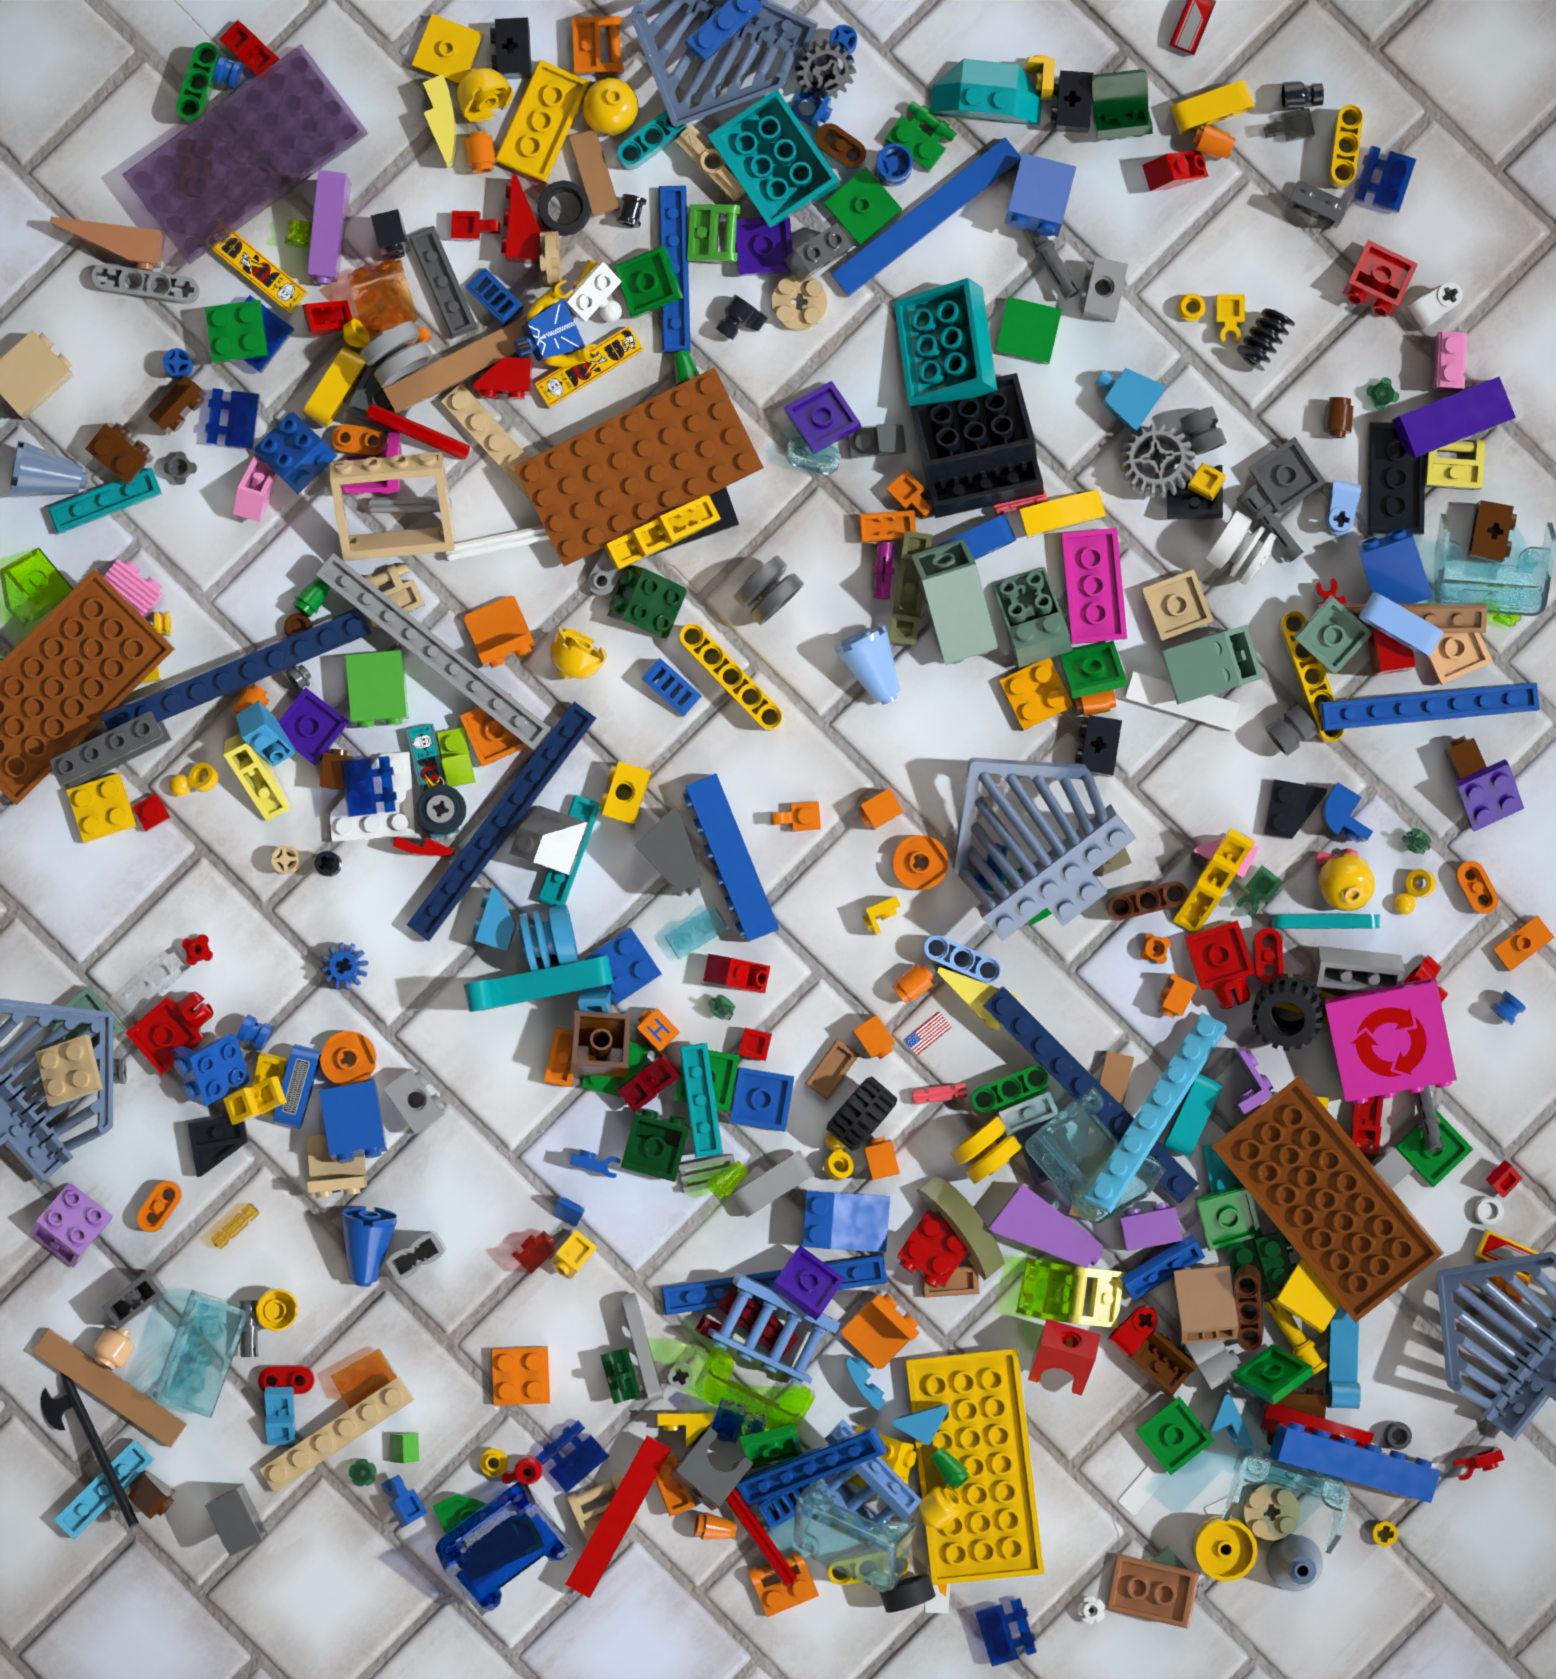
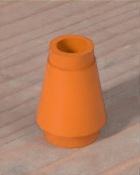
M708 1512L704 1514L698 1513L695 1520L694 1536H699L701 1540L734 1539L737 1523Z

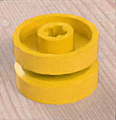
M998 1116L988 1121L950 1152L959 1165L965 1164L974 1157L976 1158L965 1172L974 1185L986 1176L992 1175L1010 1160L1009 1158L1022 1148L1014 1136H1007L998 1143L995 1141L1006 1130V1126Z
M1227 1515L1213 1516L1204 1521L1195 1531L1192 1541L1193 1555L1201 1569L1211 1578L1223 1582L1236 1581L1247 1575L1254 1566L1258 1554L1257 1541L1251 1530L1237 1518ZM1224 1544H1228L1230 1548L1227 1553L1220 1550Z

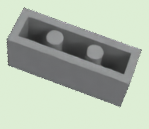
M1318 946L1314 966L1316 986L1355 991H1368L1402 984L1405 972L1402 955Z

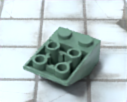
M1045 567L992 583L1019 668L1072 651L1070 634Z
M1247 625L1161 651L1177 705L1263 679Z

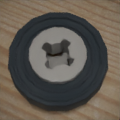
M437 784L428 787L421 793L416 805V814L420 824L426 830L434 834L445 835L454 832L462 825L466 817V804L463 796L457 789L449 785Z

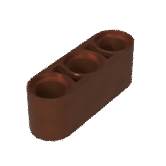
M1171 881L1120 894L1108 901L1106 906L1107 913L1112 919L1118 921L1176 907L1186 901L1188 890L1183 883ZM1171 886L1178 887L1181 891V898L1177 902L1170 901L1167 897V890ZM1143 893H1149L1154 898V905L1150 909L1143 908L1140 904V897ZM1116 900H1122L1127 905V912L1122 916L1116 915L1112 909L1113 903Z
M1247 1264L1238 1268L1235 1276L1234 1294L1239 1326L1237 1341L1242 1349L1254 1351L1261 1346L1264 1332L1261 1275L1256 1267ZM1250 1278L1254 1283L1252 1285H1245L1240 1280ZM1250 1304L1256 1309L1254 1311H1246L1242 1306ZM1254 1331L1257 1336L1247 1337L1244 1332Z

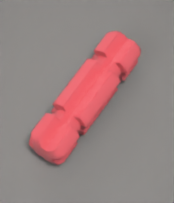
M1044 490L1042 495L993 505L998 517L1004 514L1008 515L1007 512L1014 514L1018 513L1020 509L1048 502V497Z
M964 1083L954 1084L953 1087L945 1085L927 1088V1090L916 1089L912 1091L913 1103L916 1105L925 1104V1101L933 1103L952 1100V1098L962 1099L967 1097V1088Z

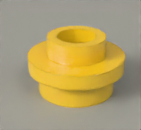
M1186 294L1178 302V313L1186 321H1197L1205 312V302L1197 294ZM1189 303L1194 304L1196 311L1193 313L1188 312L1186 305Z
M497 1448L486 1450L480 1459L482 1471L491 1477L502 1475L508 1467L507 1455ZM497 1458L499 1466L496 1468L490 1467L489 1459Z

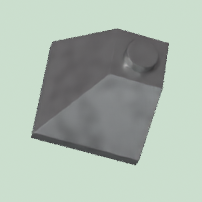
M539 805L519 826L510 854L571 876L589 822Z

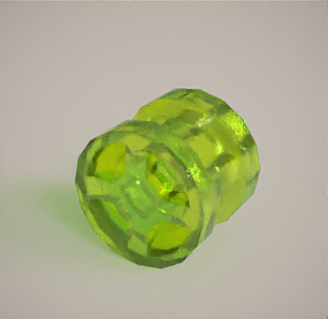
M288 220L287 228L289 232L285 237L284 243L295 247L310 248L313 223Z

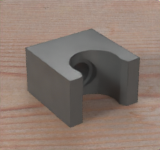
M709 1427L701 1433L669 1476L713 1511L720 1507L753 1465V1462L745 1457L733 1464L728 1472L715 1469L710 1464L707 1455L708 1448L717 1438L718 1433Z
M244 1484L212 1499L205 1505L229 1556L262 1541V1538L268 1535Z

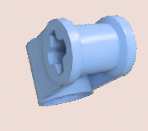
M1333 480L1326 521L1327 529L1331 534L1342 536L1352 527L1360 498V484ZM1338 516H1342V520L1347 522L1342 527H1338V522L1334 521Z

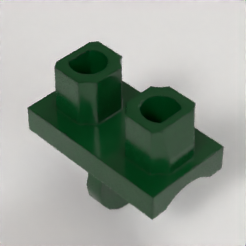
M628 1347L601 1354L613 1403L617 1404L641 1397Z

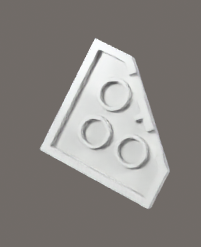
M410 752L381 754L330 813L332 842L416 836Z

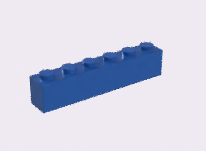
M717 773L686 785L688 792L683 793L688 809L694 807L698 818L693 819L698 834L704 833L709 844L704 845L709 861L715 859L719 870L714 871L719 886L725 885L728 890L729 896L724 898L730 913L736 911L740 921L735 923L740 938L746 937L748 942L778 931V924Z
M1289 1421L1288 1426L1278 1423L1268 1456L1295 1466L1428 1503L1432 1502L1441 1472L1432 1467V1461L1416 1457L1415 1461L1406 1459L1407 1454L1391 1450L1390 1454L1381 1452L1382 1447L1370 1443H1365L1364 1447L1355 1445L1357 1440L1341 1435L1339 1440L1330 1438V1432L1317 1428L1314 1429L1313 1433L1304 1430V1425Z

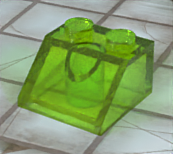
M1026 1257L1016 1313L1040 1319L1047 1318L1053 1321L1068 1322V1315L1072 1314L1076 1275H1074L1075 1266Z

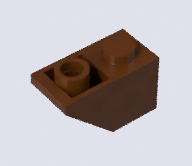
M147 1471L129 1493L128 1498L146 1517L152 1519L156 1515L161 1517L163 1513H166L174 1502L171 1496L175 1490Z

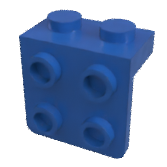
M294 412L289 413L254 449L297 494L307 487L337 457L332 449Z
M229 1033L197 1051L184 1046H179L172 1050L175 1059L174 1067L181 1077L183 1084L181 1089L184 1096L188 1100L200 1105L207 1106L247 1084L249 1081L248 1071L238 1039L234 1034Z

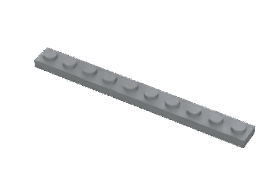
M333 553L316 573L320 579L532 750L536 749L551 730L548 725Z

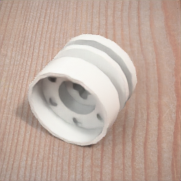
M1236 511L1212 546L1205 560L1218 569H1221L1228 561H1231L1234 564L1229 576L1233 578L1240 568L1245 570L1239 580L1241 584L1245 585L1248 580L1258 574L1268 559L1277 536L1270 533L1264 542L1260 541L1259 538L1265 528L1261 526L1253 535L1249 534L1248 530L1252 520Z

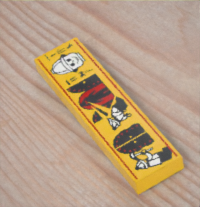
M221 222L204 242L289 314L295 310L308 294L305 289L224 222Z
M627 326L598 344V347H593L590 350L591 357L601 356L600 360H586L585 363L573 367L559 368L536 382L535 386L550 409L644 351L630 326Z

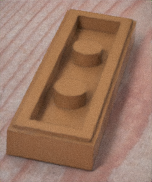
M589 130L569 136L582 182L589 198L593 217L620 210L597 132Z

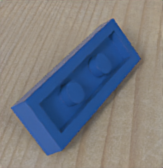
M759 0L727 1L685 41V45L705 63L763 9L764 5Z
M1192 1234L1120 1278L1133 1301L1172 1278L1173 1271L1190 1267L1205 1258L1197 1240Z

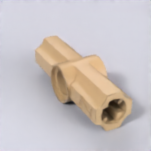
M693 125L686 128L679 135L675 143L701 168L703 174L709 177L733 202L745 193V190L717 149ZM715 157L721 163L718 168L709 169L705 165L706 160Z

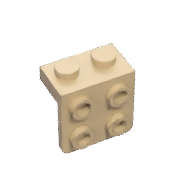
M326 1134L309 1136L307 1138L306 1145L310 1181L307 1182L308 1193H315L316 1198L333 1196L332 1191L343 1190L344 1195L359 1194L361 1193L360 1188L367 1187L364 1155L354 1157L352 1162L337 1163V1160L332 1161L329 1156Z

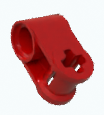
M1148 1305L1138 1306L1125 1321L1115 1328L1107 1340L1127 1358H1130L1158 1325V1317L1155 1310ZM1150 1313L1151 1323L1148 1325L1144 1322L1140 1325L1139 1314L1147 1315Z

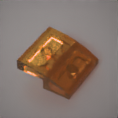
M379 1348L331 1375V1378L341 1397L351 1409L396 1379L397 1375Z

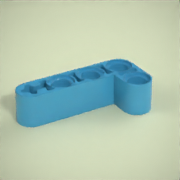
M1339 1305L1328 1324L1326 1394L1330 1396V1408L1359 1409L1361 1403L1360 1383H1358L1359 1321L1355 1323L1341 1305Z

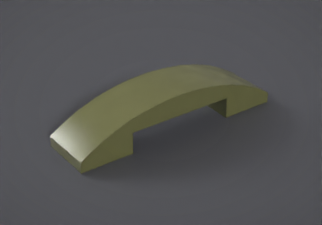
M905 531L889 633L890 642L916 645L923 594L911 555L931 549L932 534Z
M937 1174L917 1190L933 1213L939 1210L972 1254L968 1257V1260L983 1280L989 1278L1005 1264L1003 1255L991 1231L973 1206L952 1184Z

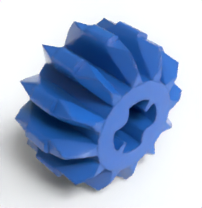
M341 942L338 946L339 953L333 947L328 948L333 957H322L323 961L330 964L329 966L321 967V972H331V974L326 976V982L336 978L334 988L339 989L342 980H344L345 989L350 990L351 979L355 985L359 986L361 984V981L356 977L357 974L364 977L367 976L368 973L360 970V966H367L369 962L367 960H358L365 954L363 950L353 955L356 947L355 944H350L346 952L345 944ZM347 958L350 960L348 964L352 965L350 971H344L342 974L339 971L342 968L338 967L339 961L344 962Z

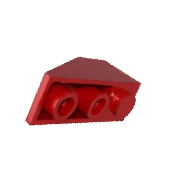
M512 174V182L506 183L505 197L510 199L509 209H504L503 226H508L507 237H502L501 253L505 254L507 262L540 264L541 231L517 175Z

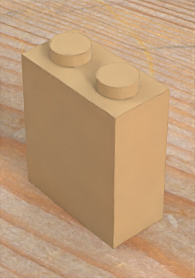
M33 330L0 359V395L24 420L74 376L69 370L72 364L62 353L56 356L50 349L54 344L43 332L38 336Z

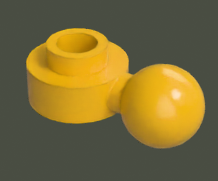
M353 318L343 325V338L350 346L361 347L363 350L371 343L368 330L358 319Z
M198 763L191 769L188 777L185 775L174 776L169 782V789L173 795L178 797L187 795L192 787L199 792H208L217 784L218 772L208 763Z
M1415 869L1408 874L1405 882L1407 892L1397 895L1393 902L1397 913L1401 915L1412 913L1416 907L1415 899L1417 897L1424 898L1433 893L1436 887V880L1431 872ZM1425 879L1426 885L1424 888H1421L1420 882Z
M828 1132L825 1135L824 1142L832 1154L824 1161V1171L832 1180L841 1181L853 1172V1160L847 1153L842 1151L845 1145ZM834 1164L838 1166L839 1171L835 1169Z

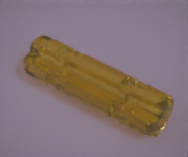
M252 1203L247 1204L241 1210V1214L237 1213L222 1227L221 1232L218 1231L211 1238V1241L217 1248L222 1249L229 1243L230 1238L233 1239L249 1224V1220L253 1221L260 1212Z

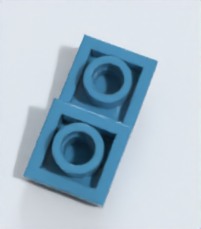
M848 1356L845 1362L854 1383L863 1396L879 1411L886 1401L882 1398L884 1392L873 1383L869 1386L865 1384L871 1376L867 1371L870 1366L858 1356L854 1360Z

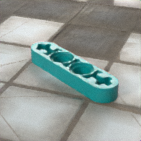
M1380 914L1271 915V928L1380 929Z

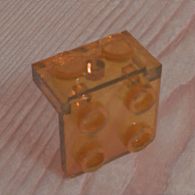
M394 259L384 260L378 266L372 268L360 267L351 274H348L350 289L361 323L368 330L369 335L392 329L405 322L411 321L413 323L417 321V312L401 259L396 261Z

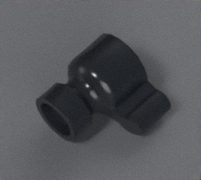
M1301 81L1283 82L1281 88L1283 110L1305 109L1307 103H1310L1312 106H1322L1324 102L1323 84L1312 83L1307 87Z
M734 295L725 308V319L720 320L715 329L729 339L734 340L738 334L739 326H745L759 332L768 317L739 296Z

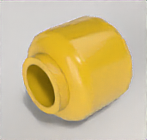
M935 1487L921 1499L922 1501L918 1505L920 1520L928 1527L932 1526L936 1529H942L958 1517L961 1502L958 1495L948 1487Z

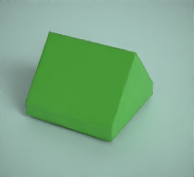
M419 1433L390 1434L391 1462L409 1463L419 1461Z

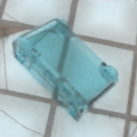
M819 1480L813 1482L799 1495L795 1506L793 1547L798 1554L810 1557L858 1579L879 1592L894 1589L900 1583L917 1525L906 1520L902 1521L901 1526L896 1527L890 1526L891 1521L885 1520L880 1525L834 1504L836 1496L832 1494L827 1496L826 1494L829 1485Z

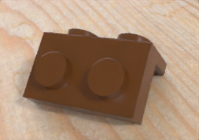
M184 376L153 409L149 417L170 435L172 431L176 432L186 421L184 418L191 410L195 411L201 406L206 393L195 382Z
M118 422L115 424L105 423L85 450L126 484H131L144 466L154 459L149 454L151 449L140 440L136 442L128 436L129 431Z
M1154 1330L1145 1339L1140 1348L1127 1360L1168 1398L1175 1394L1185 1379L1197 1368V1365L1193 1363L1192 1358L1187 1353L1177 1349L1171 1343L1168 1336L1159 1333L1157 1330Z

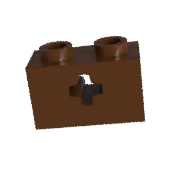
M1480 500L1476 504L1467 558L1498 564L1502 563L1505 557L1509 558L1512 548V541H1508L1509 531L1514 530L1517 514H1513L1514 506ZM1495 526V532H1498L1499 535L1491 539L1492 535L1487 530Z

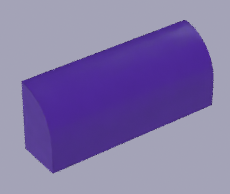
M1499 376L1392 419V422L1403 447L1410 456L1416 458L1512 420L1516 416Z

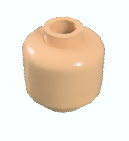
M117 1327L115 1330H103L92 1348V1352L95 1355L94 1360L110 1370H114L115 1367H123L135 1348L133 1342L129 1339L131 1334Z

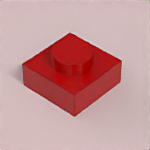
M157 793L132 807L146 832L171 818Z
M745 1028L739 1055L766 1061L772 1034Z
M1504 1160L1486 1178V1181L1504 1199L1523 1178L1510 1163Z

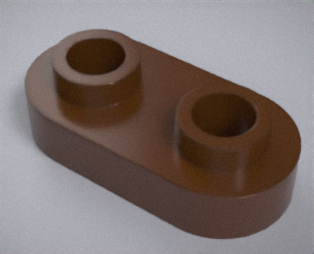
M827 123L817 130L816 144L818 148L848 169H856L864 163L866 159L864 145L839 126ZM827 135H832L835 141L828 144L824 138ZM854 151L857 153V158L851 160L847 157V153Z

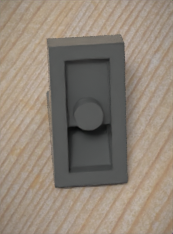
M877 424L876 427L859 429L848 435L851 459L906 453L903 425Z

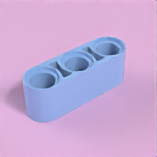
M1375 592L1371 594L1359 615V618L1367 624L1430 658L1444 634L1436 626Z
M938 935L931 936L924 943L923 950L927 958L984 983L994 982L1000 976L1001 968L999 963L995 959ZM938 940L944 945V952L940 956L930 954L928 946L931 941ZM964 951L969 955L970 961L966 967H959L955 964L954 956L957 952ZM985 962H989L995 967V974L989 979L984 978L980 974V967Z

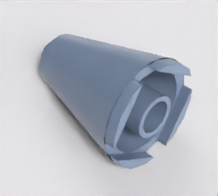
M18 441L10 482V496L78 494L79 489H85L87 473L82 472L83 466L27 442Z
M1289 1535L1277 1540L1271 1546L1267 1554V1568L1272 1580L1281 1588L1289 1591H1302L1311 1587L1319 1579L1323 1569V1558L1320 1549L1312 1540L1302 1535Z

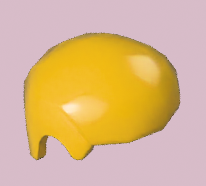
M280 1288L270 1289L264 1292L257 1300L256 1318L265 1329L275 1332L285 1330L297 1318L298 1302L289 1291Z

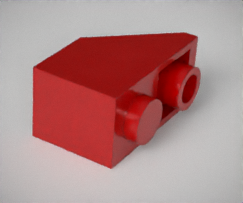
M1199 151L1168 153L1142 165L1150 191L1167 190L1209 177L1206 162Z
M503 357L474 383L475 393H480L481 398H497V394H507L508 399L523 400L525 395L531 396L532 359Z
M708 953L703 981L765 993L771 966Z

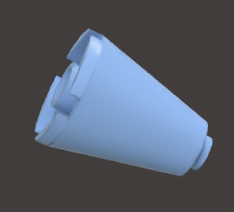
M884 624L876 625L878 630L871 632L869 628L861 630L842 640L843 647L836 645L834 649L874 702L881 701L882 705H885L897 699L896 694L900 691L887 629Z

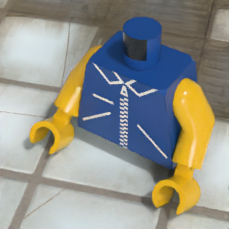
M567 280L560 281L555 286V290L551 289L537 298L527 312V323L522 325L525 337L514 341V347L519 356L533 352L538 362L545 361L549 366L561 368L573 367L585 363L586 360H600L601 356L592 358L590 355V350L593 347H598V345L589 344L585 346L565 300L559 301V298H567L573 293V289L568 293H563L560 289L561 285L567 282Z

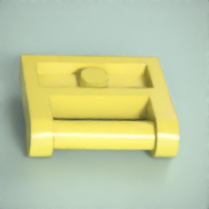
M1476 439L1475 442L1456 441L1428 452L1425 486L1481 490L1483 486L1485 440ZM1437 450L1474 453V460L1437 457Z
M1075 1266L1074 1275H1076L1072 1314L1068 1315V1323L1117 1328L1123 1282L1120 1278L1124 1276V1272ZM1087 1277H1093L1089 1315L1084 1316L1083 1309Z

